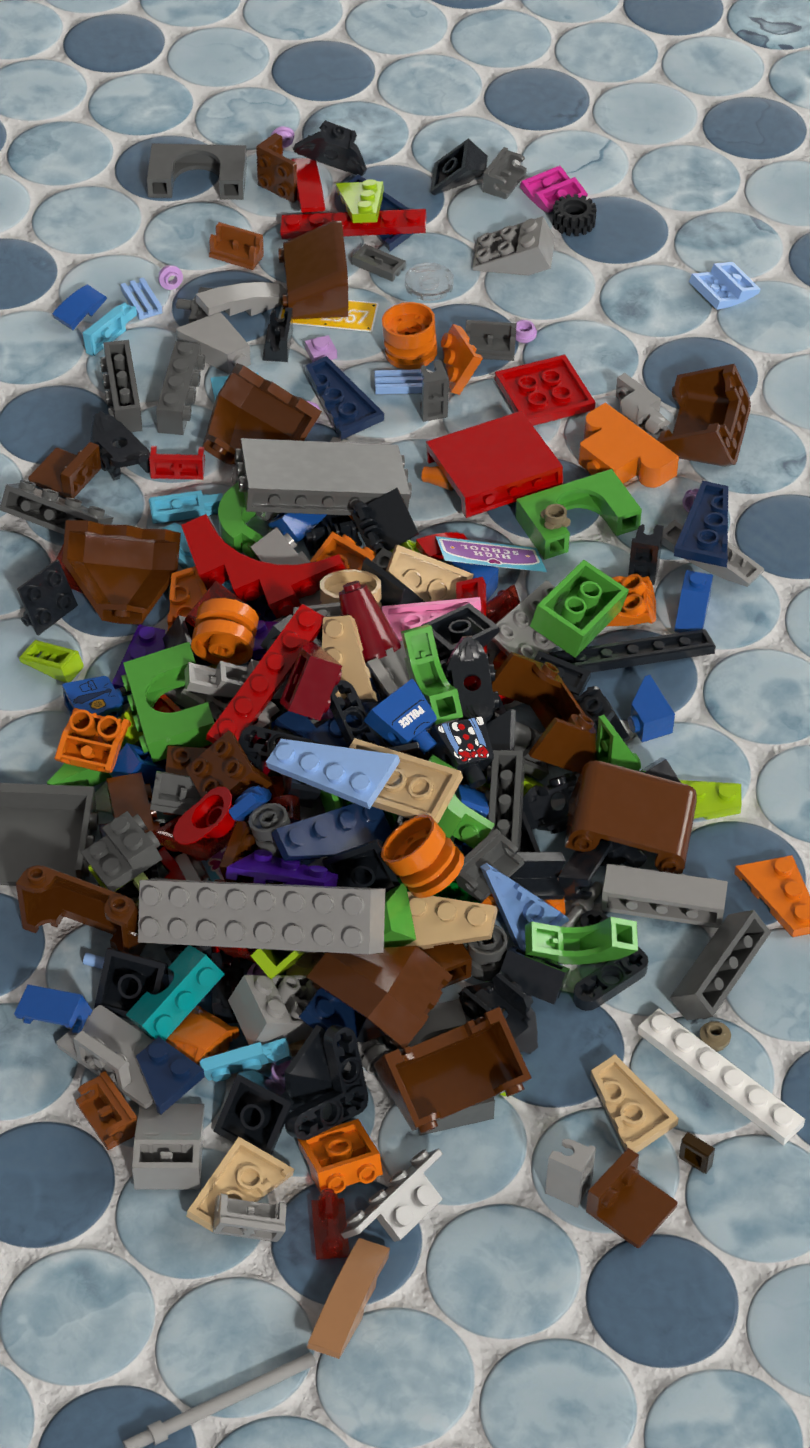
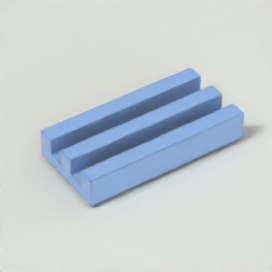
M144 277L139 279V283L133 280L130 281L129 286L126 283L121 284V291L128 303L136 307L139 320L162 314V306ZM131 292H135L141 305L145 308L147 312H143V310L141 309V307L139 306L138 302L136 301Z
M421 369L375 370V393H422L423 378L421 376Z

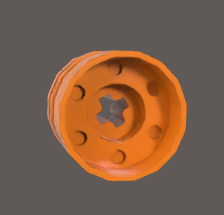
M405 302L392 306L384 313L382 327L385 356L391 365L400 369L412 370L419 369L422 365L427 366L434 361L437 356L435 316L429 307L421 303Z
M425 814L415 816L397 827L386 839L381 851V857L395 875L400 876L402 883L408 887L413 896L418 898L430 897L441 892L459 875L464 865V855L454 845L450 838L446 837L443 829L433 817Z

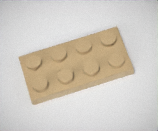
M354 738L349 747L399 756L400 763L372 807L410 819L425 814L432 816L439 823L463 779L462 773L459 770Z

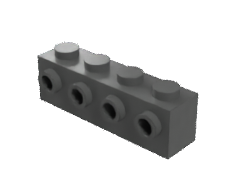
M129 340L103 342L105 357H100L102 373L107 372V374H103L104 390H110L105 391L107 407L112 406V408H108V413L120 421L130 432L142 431L141 407Z
M175 341L156 408L158 433L184 435L187 421L191 419V405L196 400V387L200 385V372L204 370L205 355L201 354V344Z
M20 480V483L6 484L0 510L64 535L66 520H88L104 525H112L114 517L104 514L105 510L95 506L87 508L82 506V501L70 497L63 499L58 497V492L50 489H43L42 491L35 488L36 484L30 481Z
M493 750L494 759L492 766L487 768V783H491V788L485 792L489 806V815L485 818L495 824L489 834L495 829L499 830L502 835L518 847L516 852H520L525 774L523 751Z
M755 910L728 914L670 996L672 1002L687 1021L707 1019L715 1015L770 935V930Z

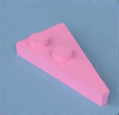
M480 597L389 605L382 606V611L397 637L402 641L401 631L419 627L468 603L481 611Z

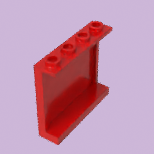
M522 411L426 441L428 464L436 462L461 498V509L466 518L516 502L518 498L563 485L562 464Z

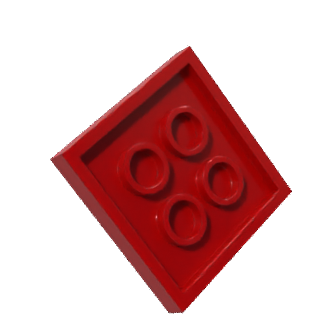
M565 354L495 372L494 380L514 413L522 411L533 426L595 409V400Z

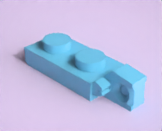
M124 302L83 332L86 353L95 356L104 349L103 342H112L126 331V323L137 316L136 307Z
M201 490L151 497L149 505L152 523L198 518L205 514L207 516L218 514V507L223 493L209 495L202 494Z
M286 1038L263 1045L261 1042L201 1059L200 1066L204 1069V1074L208 1081L220 1082L229 1079L231 1074L240 1071H257L262 1068V1065L267 1063L280 1065L291 1060L292 1056Z

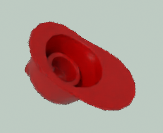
M216 787L187 810L174 826V840L179 844L189 845L196 843L202 838H221L230 832L235 824V820L229 813V809L234 806L230 790L226 787Z

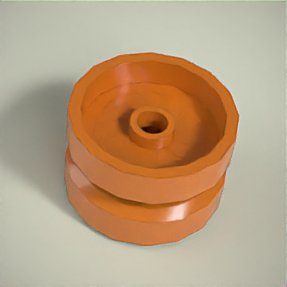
M214 598L204 601L197 610L196 627L194 628L191 641L192 650L202 660L218 665L220 661L235 665L247 663L253 655L254 637L258 628L259 617L256 611L245 603L228 598Z

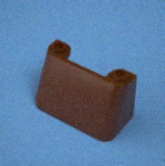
M342 221L328 222L284 242L283 248H278L279 263H284L287 294L282 295L283 310L285 308H293V319L348 317V272Z
M735 364L677 375L675 386L672 387V396L678 402L680 409L673 433L670 430L661 431L657 441L677 454L679 459L723 467L735 465L738 460L751 409L749 394Z
M590 761L582 768L569 800L565 848L581 852L591 851L597 847L600 839H605L657 853L655 859L657 870L660 872L682 874L685 868L696 810V790L680 782L602 761Z
M41 865L27 868L16 882L22 928L36 934L39 926L46 923H51V926L57 928L62 919L67 917L112 934L113 937L110 940V944L113 949L140 956L147 943H138L139 905L127 896Z
M500 1007L484 1014L485 1017L468 1021L458 1028L412 1047L408 1046L401 1051L397 1049L385 1054L374 1064L381 1081L412 1131L419 1129L420 1134L426 1133L438 1127V1120L505 1092L506 1096L510 1097L525 1090L523 1083L529 1081L531 1075Z

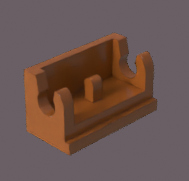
M219 222L216 225V235L211 234L210 258L254 270L264 256L263 235Z
M106 1071L78 1088L82 1096L76 1099V1105L107 1150L135 1137L137 1116Z

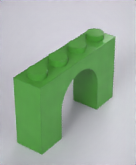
M612 469L518 498L516 502V520L544 560L569 551L570 532L568 529L561 527L550 530L544 526L545 520L541 517V511L551 504H560L566 510L582 508L594 511L605 520L616 536L637 530L641 522L642 509Z
M189 642L123 663L126 674L121 677L126 692H132L131 695H127L132 712L137 711L138 715L133 716L138 733L142 731L144 735L139 736L143 752H150L153 763L167 759L168 746L201 748L213 744L206 740L207 733L215 723L208 702L173 713H164L153 709L154 704L163 694L185 686V668L188 662L196 664Z

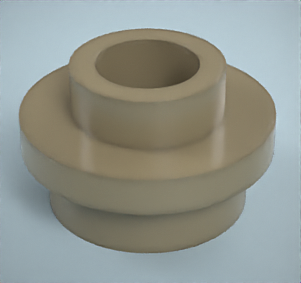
M711 1021L701 1027L699 1038L718 1052L730 1043L731 1031L725 1024Z

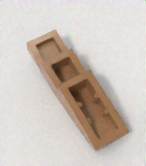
M358 1238L320 1313L308 1341V1349L340 1359L363 1318L364 1307L376 1288L377 1277L388 1260L390 1248Z

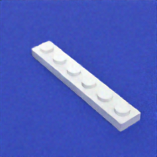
M660 1008L638 1026L637 1034L783 1146L804 1127L805 1118Z

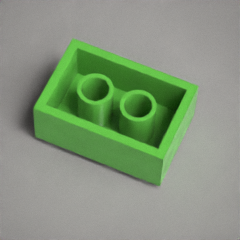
M583 560L537 605L530 627L573 657H576L621 612L629 589L586 560Z

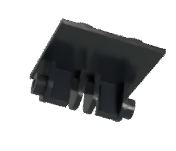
M398 488L393 489L367 505H364V502H358L353 506L354 511L351 515L365 546L374 551L376 555L382 548L390 551L394 549L395 545H401L419 534Z
M327 514L314 528L309 529V532H305L303 540L310 557L316 554L332 532L341 537L345 534L353 539L357 546H362L357 533L359 530L355 522L348 515Z
M58 559L17 588L26 609L21 621L27 627L29 625L33 626L38 636L78 606Z

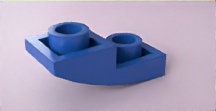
M87 284L64 300L52 315L56 320L74 330L87 314L92 317L107 300V297Z
M259 786L250 787L235 800V804L229 809V813L235 821H244L256 808L266 804L271 799L272 794L266 788Z

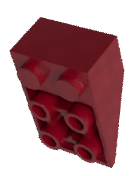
M310 641L300 650L280 703L288 711L321 721L323 713H326L330 707V696L333 688L340 682L342 665L315 642Z

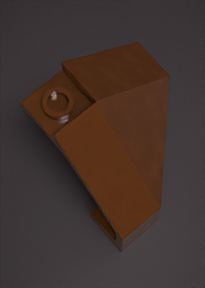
M237 363L216 396L202 447L222 462L229 465L235 464V448H240L241 438L304 441L322 411L304 399L292 395L274 382L262 378L246 366Z
M66 520L62 562L102 621L141 625L170 585L172 573L178 571L181 533L167 529H142L130 525H104L88 520Z
M418 946L384 948V953L376 954L322 953V958L306 976L313 982V988L316 990L324 989L370 1020L391 1038L390 1042L398 1049L406 1048L423 1027L429 1017L427 1015L428 1012L435 1007L443 993L440 990L452 978L449 972Z

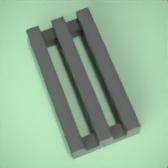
M364 244L352 256V265L392 282L395 280V275L399 276L401 270L404 271L406 269L405 260L367 244Z

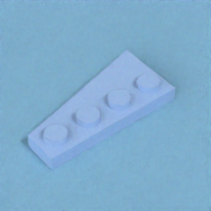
M280 739L266 760L268 769L368 809L371 808L400 763L399 756L396 754Z

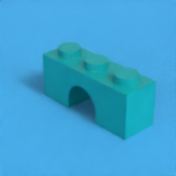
M188 945L168 967L174 973L171 984L163 992L156 995L146 992L126 1014L144 1034L153 1040L160 1037L165 1041L224 975L206 954L191 945Z

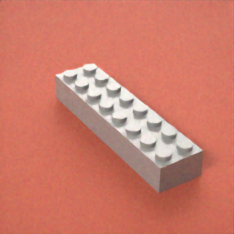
M166 879L140 880L138 943L351 954L384 953L385 889Z

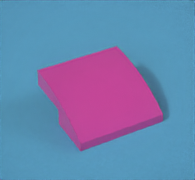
M561 166L522 180L520 188L526 196L547 213L553 211L555 201H559L561 196L566 198L568 194L571 197H574V194H578V197L581 198L582 195L586 197L588 195L576 177L570 179Z

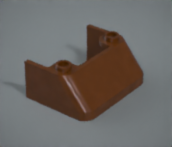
M510 652L495 673V681H491L492 689L497 691L499 695L530 705L546 729L529 751V756L572 772L581 773L586 763L597 761L594 722L585 715L558 675L559 670L549 662L543 664Z

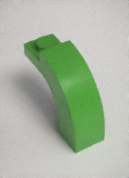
M237 482L228 489L219 503V536L239 553L243 552L246 556L260 561L251 546L262 539L263 536L246 525L250 519L260 512H246L244 494L239 492V482Z
M427 624L401 631L406 653L404 660L409 678L416 682L436 714L437 720L434 724L437 725L462 718L463 713L457 688L449 684L444 675L437 653L432 626Z
M434 755L429 759L430 762L455 769ZM455 794L438 823L447 838H451L453 835L473 849L489 835L495 825L463 804Z
M609 917L600 923L584 927H560L531 921L525 925L526 955L543 957L554 963L566 965L595 964L621 959L638 951L637 921Z

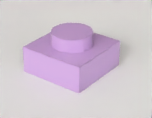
M329 335L305 341V350L312 362L326 356L330 360L337 359V350Z

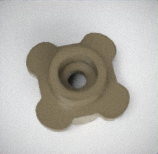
M551 504L541 511V517L544 518V526L547 529L568 527L571 524V520L567 518L566 508L560 504Z

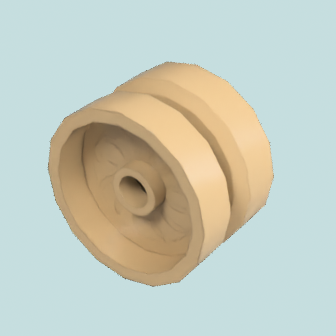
M356 569L336 571L324 576L320 581L321 604L340 602L339 592L344 590L343 585L359 581L360 584L368 586L382 610L380 602L381 580L368 571Z

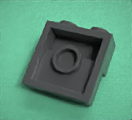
M128 811L102 827L106 836L81 852L88 865L106 888L111 891L117 890L162 860L157 850L161 845L151 830L145 833L144 831L147 830V827L140 816L136 814L132 817Z

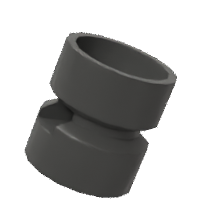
M276 803L259 806L251 813L248 821L258 850H267L272 852V856L282 858L271 833L277 828L291 824L287 811L282 805Z
M494 925L491 939L467 943V951L472 958L471 976L477 980L493 981L492 978L501 970L507 953L508 940L507 934L499 926Z

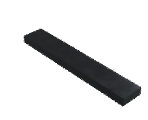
M706 629L589 646L585 647L576 657H573L565 650L549 652V655L584 668L592 673L715 654L716 646Z

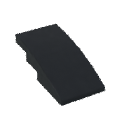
M470 603L423 624L432 626L438 657L445 677L446 663L462 636L473 635L475 640L484 648L500 632L499 627Z

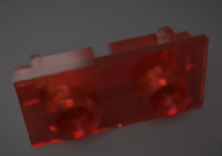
M514 584L506 590H500L497 596L486 603V617L495 624L520 604Z
M324 1189L321 1191L318 1200H311L316 1260L346 1258L349 1256L348 1238L344 1239L340 1234L347 1227L344 1198H338L333 1189Z

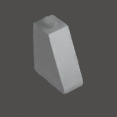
M221 312L176 328L177 342L201 344V354L205 355V363L229 374L237 363L246 367L251 365L250 345Z

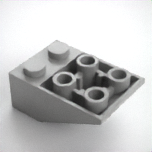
M543 216L536 219H528L523 223L507 226L502 230L492 233H485L477 238L472 269L474 271L528 276L551 269L555 236Z
M244 975L228 1001L248 1044L261 1042L263 1045L286 1038L289 1045L307 1039L313 1028L300 1019L299 1016L316 992V989L312 987L313 982L306 976L277 975L273 979H270L267 975Z
M155 1104L148 1108L139 1107L132 1162L134 1189L200 1190L205 1104H173L161 1115L157 1113Z

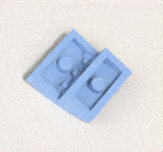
M733 262L714 263L711 272L694 273L689 280V283L716 310L745 302L759 294L761 290Z

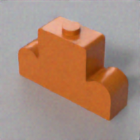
M605 402L586 415L585 440L580 442L579 465L585 468L591 475L612 469L623 484L635 476H639V482L650 488L659 487L677 476L679 456Z

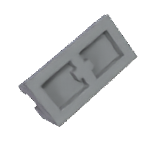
M563 1139L562 1146L571 1149L574 1153L571 1156H565L561 1152H551L548 1158L545 1193L578 1208L592 1184L596 1147L592 1145L587 1147L574 1140Z
M222 1193L217 1195L215 1199L213 1233L278 1242L286 1231V1203L284 1202L272 1205L228 1198V1194Z

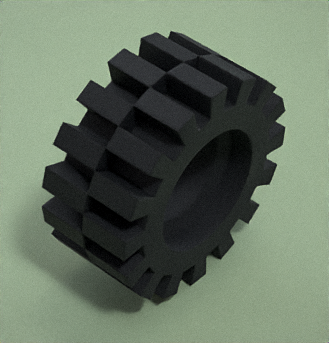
M570 194L566 195V198L563 196L559 197V201L556 200L553 205L552 224L556 230L559 229L561 234L566 232L567 236H571V233H574L575 236H579V233L586 235L587 231L591 232L592 228L595 227L596 204L595 202L592 203L590 198L586 200L584 195L581 198L578 197V194H574V197H571Z

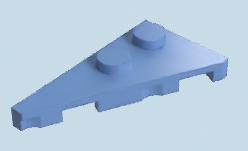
M488 863L480 866L515 947L526 950L525 925L531 921L554 926H562L569 922L568 917Z

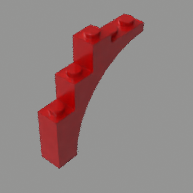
M206 514L181 525L198 574L207 589L220 586L230 580L234 592L242 603L256 600L259 596L265 594L268 605L276 618L292 614L295 607L301 606L300 598L313 595L320 590V581L324 576L332 572L347 570L339 554L320 561L298 565L272 564L257 561L239 553L225 543L217 534Z

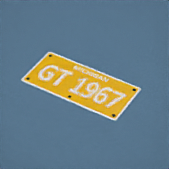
M348 300V317L293 319V324L372 332L379 304L376 302ZM283 305L281 307L279 319L284 318L285 310H283Z

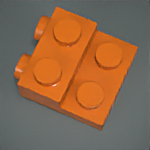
M332 532L310 562L320 561L339 554L347 570H361L365 558L367 557L372 561L376 553L366 546L363 549L360 548L353 539L345 534L341 537Z
M359 1119L334 1126L308 1140L297 1138L299 1149L309 1165L311 1178L321 1194L327 1192L337 1194L342 1192L346 1186L358 1182L368 1184L373 1182L377 1176L383 1175L380 1153Z

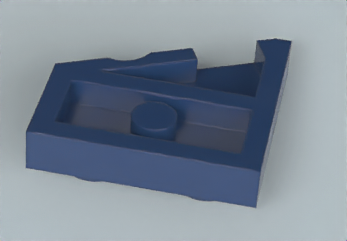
M160 1037L156 1038L136 1055L138 1067L154 1100L157 1113L160 1115L205 1077L202 1067Z

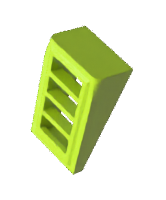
M34 640L19 657L21 663L64 683L71 682L84 667L78 651Z

